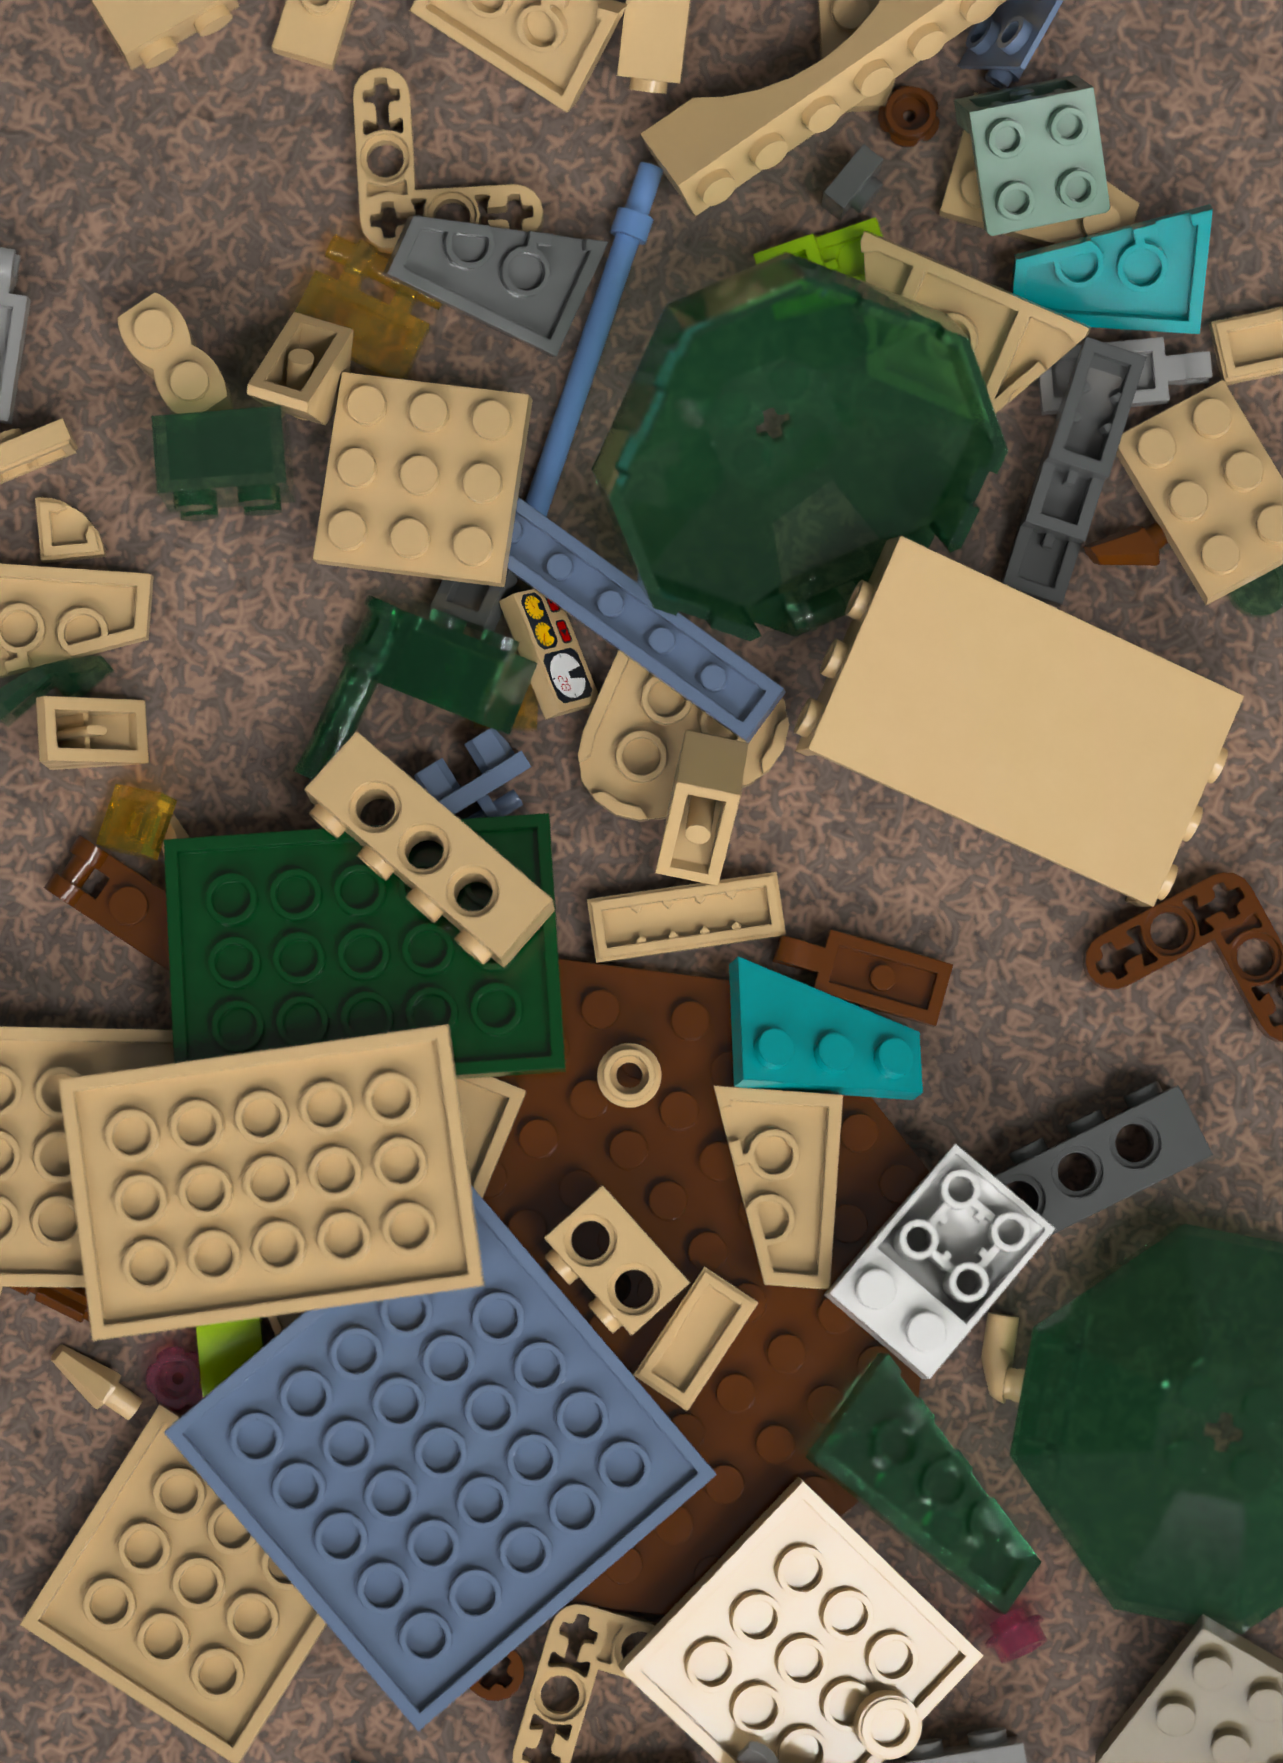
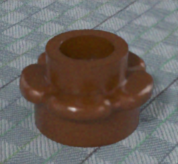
M909 85L896 87L892 90L886 106H880L879 126L883 132L890 134V140L894 144L901 147H914L920 140L929 141L936 134L940 124V119L936 116L938 102L925 89ZM911 111L915 114V120L907 122L904 120L903 114Z

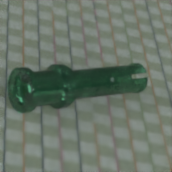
M367 595L363 604L368 610L352 643L344 644L340 653L343 655L340 660L344 661L345 665L320 714L298 764L293 769L294 772L313 780L354 735L380 679L387 681L389 676H393L396 668L392 661L407 629L416 627L419 619L385 601Z

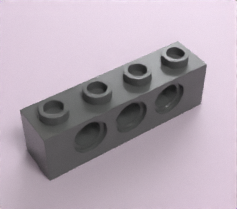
M1157 1080L1123 1097L1128 1107L1127 1109L1105 1119L1101 1109L1093 1111L1066 1125L1071 1137L1049 1148L1042 1137L1009 1153L1014 1165L993 1176L1005 1186L1014 1181L1026 1184L1034 1196L1032 1209L1055 1228L1051 1233L1053 1235L1213 1155L1179 1085L1163 1091ZM1129 1124L1142 1129L1148 1140L1145 1155L1136 1162H1129L1123 1159L1118 1154L1115 1146L1118 1132ZM1070 1153L1082 1155L1088 1161L1091 1168V1176L1088 1183L1076 1191L1066 1188L1058 1177L1059 1163Z

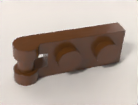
M79 835L69 849L74 855L60 875L55 872L53 873L44 888L170 972L166 892ZM94 869L110 878L97 899L81 890Z

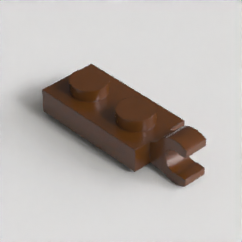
M832 929L828 931L824 947L782 935V937H779L773 958L774 963L816 973L813 988L858 1006L931 1027L937 1025L953 964Z

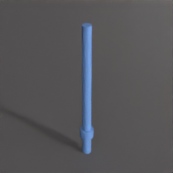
M640 162L626 205L617 209L610 233L615 238L525 500L527 504L545 517H547L638 245L646 244L654 221L649 216L663 174V169L650 163Z

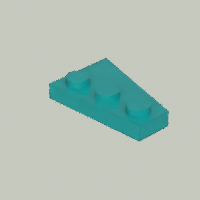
M1209 204L1015 254L1011 293L1094 328L1200 334L1213 208Z
M739 956L729 964L734 1087L914 1100L923 1093L919 1031Z

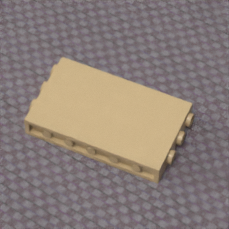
M898 536L887 540L869 582L860 580L849 599L845 615L853 619L843 641L835 639L825 654L820 667V674L827 678L818 699L809 698L798 716L794 733L800 735L801 738L795 751L805 756L819 755L1127 896L1125 902L1134 906L1154 907L1157 899L1163 900L1168 895L1175 882L1178 866L1173 864L1182 840L1185 842L1189 841L1199 826L1203 814V808L1198 806L1199 800L1207 782L1210 784L1215 782L1225 765L1228 750L1223 747V744L1244 696L905 537Z

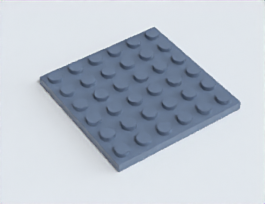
M473 1187L472 1194L484 1274V1286L305 1311L164 1431L166 1436L417 1731H420L717 1475Z

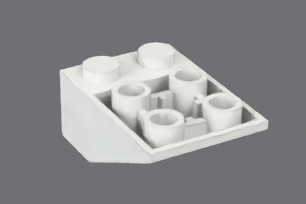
M954 1144L830 1286V1289L825 1292L824 1296L920 1378L930 1379L1055 1228L958 1145Z

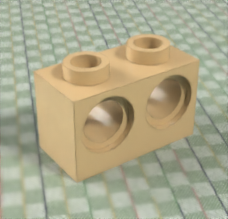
M601 1186L545 1237L553 1248L544 1257L569 1285L580 1277L596 1297L587 1305L612 1333L616 1332L623 1325L633 1335L690 1283L604 1186ZM585 1221H596L602 1224L609 1233V1248L599 1258H583L575 1252L572 1246L573 1231L579 1224ZM632 1269L640 1270L651 1278L653 1293L646 1304L640 1307H628L618 1300L615 1294V1283L618 1277L625 1271Z

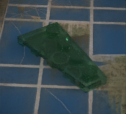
M879 1353L805 1458L994 1612L1006 1615L1041 1564V1560L996 1499L989 1497L971 1473L973 1468L960 1450L952 1447L935 1424L934 1420L936 1418L922 1398L916 1397L899 1375L902 1371L891 1356L886 1353Z

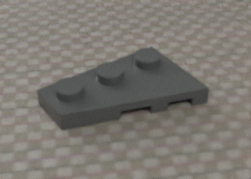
M413 215L408 217L383 275L547 356L557 357L609 241L572 238L549 233L520 231Z

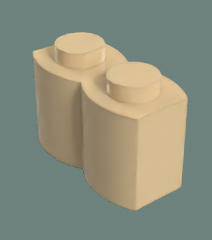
M154 292L118 317L119 331L129 352L138 366L155 380L165 404L182 426L198 434L233 410L232 396L219 368L204 351L196 347L194 338L183 316L168 299Z

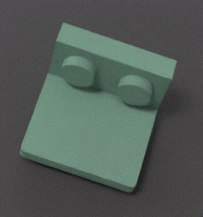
M1077 75L954 99L957 124L971 135L984 229L989 235L995 236L1103 214L1109 211L1110 202L1094 87Z

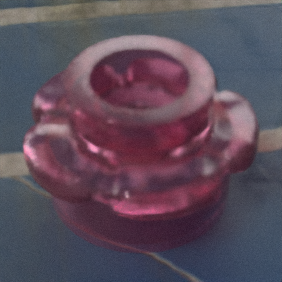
M177 1346L166 1348L158 1353L156 1363L150 1365L146 1372L148 1390L156 1397L159 1405L163 1404L171 1410H181L187 1404L194 1406L203 1398L198 1353L193 1351L187 1353L184 1352L183 1348ZM176 1372H180L184 1376V1381L180 1385L175 1384L172 1380V1376Z
M1024 1608L1013 1610L989 1625L994 1635L986 1640L985 1646L987 1649L994 1648L1002 1664L1021 1658L1047 1642V1638L1040 1626L1044 1618L1040 1614L1028 1617Z

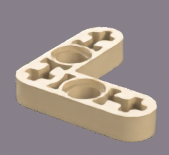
M379 67L371 69L360 76L354 86L353 93L359 212L364 238L372 248L382 253L392 254L404 228V225L398 226L396 228V237L384 238L381 228L371 227L372 221L382 219L384 208H394L397 218L408 219L409 216H416L413 205L426 204L423 217L434 218L438 209L445 204H460L470 213V223L480 224V212L476 201L488 200V214L506 212L508 210V201L518 200L521 202L522 210L527 212L533 211L532 218L523 219L520 231L540 232L544 218L541 201L534 191L525 186L509 184L416 190L412 109L408 85L399 73L388 68ZM387 84L390 94L400 95L399 101L389 103L388 110L390 128L403 125L402 133L383 129L365 135V127L378 129L377 112L374 103H364L365 97L375 95L376 85ZM391 145L399 149L403 154V166L394 176L379 177L368 168V157L378 146ZM488 220L490 227L510 229L507 220Z
M567 1603L555 1613L549 1625L514 1743L512 1762L532 1763V1759L524 1756L523 1751L526 1747L536 1748L539 1745L543 1725H530L532 1716L536 1714L551 1724L571 1725L567 1736L556 1729L551 1743V1753L560 1757L559 1763H571L597 1671L601 1670L628 1678L618 1666L624 1659L621 1653L624 1640L635 1632L649 1633L658 1623L610 1608L595 1607L581 1603ZM577 1614L588 1616V1627L592 1631L597 1632L594 1641L589 1639L583 1640L579 1648L577 1662H590L588 1671L585 1674L570 1664L549 1663L552 1652H556L559 1656L565 1658L569 1637L568 1634L560 1631V1626L563 1622L573 1623L576 1620ZM566 1676L577 1685L579 1698L576 1704L569 1710L563 1712L553 1711L543 1702L541 1689L544 1683L551 1677Z

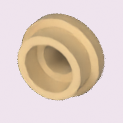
M624 1043L611 1048L601 1059L597 1071L598 1085L603 1095L615 1105L626 1108L638 1107L650 1101L657 1093L662 1078L661 1067L656 1056L646 1047L635 1043ZM633 1063L640 1068L642 1080L636 1087L625 1088L619 1084L617 1071L623 1064Z

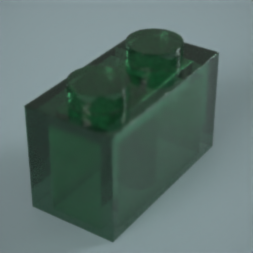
M431 608L428 618L424 619L404 611L376 682L510 735L538 663L516 655L520 642L484 628L480 640L463 634L467 624L466 621Z

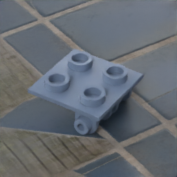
M1007 0L998 6L988 19L973 26L966 40L968 48L958 66L961 69H989L985 79L1000 89H1007L1011 82H1018L1023 71L1064 0Z

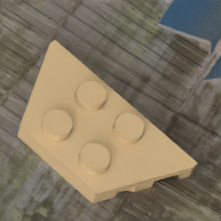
M869 231L863 233L861 252H864L866 283L864 305L869 339L867 341L868 371L875 376L985 423L1085 339L1090 332L1091 327L874 233Z

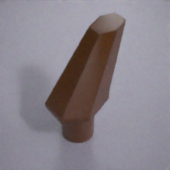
M1155 521L1146 529L1131 525L1123 531L1087 544L1083 548L1094 564L1157 566L1160 564L1159 550L1167 545L1168 541L1162 528Z

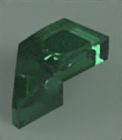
M102 656L66 659L38 666L0 688V721L9 727L36 704V697L46 696L55 687L64 697H84L114 670Z

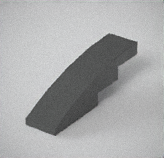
M1085 337L1040 460L1000 581L1001 583L1055 607H1060L1063 604L1081 544L1086 541L1104 481L1109 478L1147 358L1146 356Z

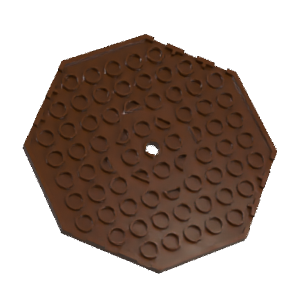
M559 959L566 1072L494 1077L526 1090V1095L483 1197L484 1201L632 1375L704 1267L759 1302L688 1411L635 1377L717 1475L568 1602L571 1604L581 1603L595 1607L666 1615L798 1476L839 1516H842L911 1461L921 1378L824 1296L828 1289L764 1285L713 1087H734L730 980ZM624 1043H635L649 1049L659 1061L662 1073L660 1087L655 1096L647 1103L633 1108L621 1107L610 1102L601 1092L597 1080L598 1066L603 1056L611 1048ZM626 1063L618 1069L617 1080L623 1087L633 1088L641 1082L642 1072L637 1065ZM843 1095L830 1286L930 1173L872 1097ZM601 1186L605 1187L690 1282L633 1335L623 1325L616 1332L612 1333L587 1305L596 1297L580 1277L569 1285L544 1257L553 1248L545 1237ZM585 1221L579 1224L573 1231L572 1246L579 1256L586 1259H596L604 1255L608 1250L610 1236L602 1224L596 1221ZM632 1269L625 1271L630 1279L631 1289L628 1296L621 1303L628 1307H640L646 1304L653 1293L651 1278L640 1270Z

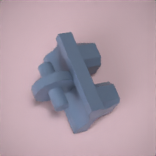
M491 727L464 744L482 775L460 787L443 758L414 775L416 783L451 813L456 814L476 801L480 810L465 819L507 816L523 806V803L514 789L493 802L488 793L531 768V765L522 750L515 754L509 743L494 727Z

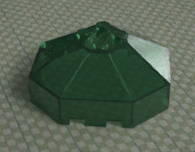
M784 252L666 304L591 470L634 577L652 607L677 616L678 611L706 620L712 629L752 641L761 637L755 623L796 637L808 631L813 632L817 630V627L844 616L849 599L859 581L869 582L887 540L902 536L929 549L936 535L949 553L962 548L980 511L975 500L989 472L998 474L1008 453V448L970 339L947 313L789 252ZM769 408H773L778 415L788 413L789 420L781 424L782 434L776 438H771L767 431L756 433V427L764 422L762 412Z
M1175 1223L1157 1235L1154 1240L1126 1259H1122L1087 1283L1085 1292L1033 1326L1009 1456L1045 1507L1044 1512L1080 1562L1102 1598L1113 1609L1193 1625L1204 1614L1231 1631L1243 1634L1283 1606L1282 1242ZM1221 1413L1231 1414L1232 1426L1242 1430L1240 1441H1229L1225 1451L1214 1450V1439L1204 1435L1206 1423H1217Z

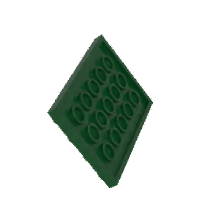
M549 813L460 819L553 900L555 911L505 968L500 966L491 957L484 965L475 960L454 940L461 932L443 915L435 923L424 916L406 899V896L412 889L394 873L385 881L372 871L357 856L364 847L345 831L338 839L325 829L165 839L164 861L174 1063L449 1025L457 1079L566 1072ZM382 824V825H368V826H370V827H381V826H383V825H385V824ZM430 840L419 842L410 851L409 863L418 869H430L441 861L444 848L439 843ZM469 883L460 890L457 904L466 911H480L490 903L493 891L484 883Z

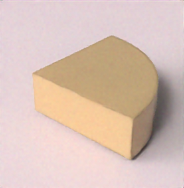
M35 498L40 554L43 563L106 557V550L100 533L81 511L76 510L75 507L61 500Z

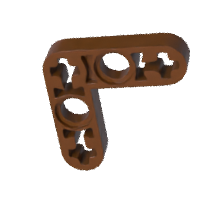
M1222 872L1208 877L1098 936L1088 944L1083 954L1082 965L1085 975L1092 984L1104 990H1117L1129 986L1203 945L1212 942L1259 1030L1265 1037L1275 1042L1283 1043V1024L1273 1026L1269 1019V1016L1277 1010L1269 992L1264 993L1257 1000L1251 989L1252 987L1272 982L1283 972V944L1252 887L1244 878L1235 873ZM1220 884L1225 892L1236 889L1241 898L1240 901L1233 905L1236 916L1229 919L1222 911L1202 920L1204 925L1210 929V932L1200 936L1196 917L1183 904V901L1192 897L1196 910L1215 898V892L1212 889L1215 885ZM1164 913L1174 914L1179 917L1186 929L1183 943L1173 950H1166L1157 946L1152 940L1150 933L1154 919ZM1137 927L1141 946L1154 958V962L1144 966L1142 954H1139L1122 964V970L1125 974L1122 978L1116 979L1111 971L1100 974L1095 964L1103 958L1100 947L1104 944H1109L1113 951H1119L1131 945L1135 941L1127 935V931ZM1247 940H1259L1265 943L1271 951L1272 964L1268 971L1261 976H1250L1239 967L1237 952L1240 946ZM1282 985V986L1276 987V989H1277L1278 993L1280 994V996H1281V998H1282V1000H1283V985Z

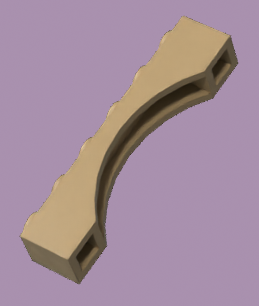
M880 0L876 8L852 36L824 59L793 77L755 91L724 97L691 98L642 132L641 136L658 166L663 169L665 176L692 213L697 216L708 207L724 202L730 197L734 189L760 171L772 168L780 163L789 151L815 133H821L832 127L841 115L867 97L875 96L884 91L893 79L921 60H926L936 55L946 42L972 24L988 19L997 7L1007 0Z

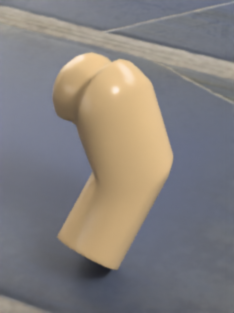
M988 1312L981 1361L989 1395L1003 1404L1006 1402V1399L1016 1403H1023L1030 1394L1032 1375L1027 1369L1012 1368L1019 1317Z

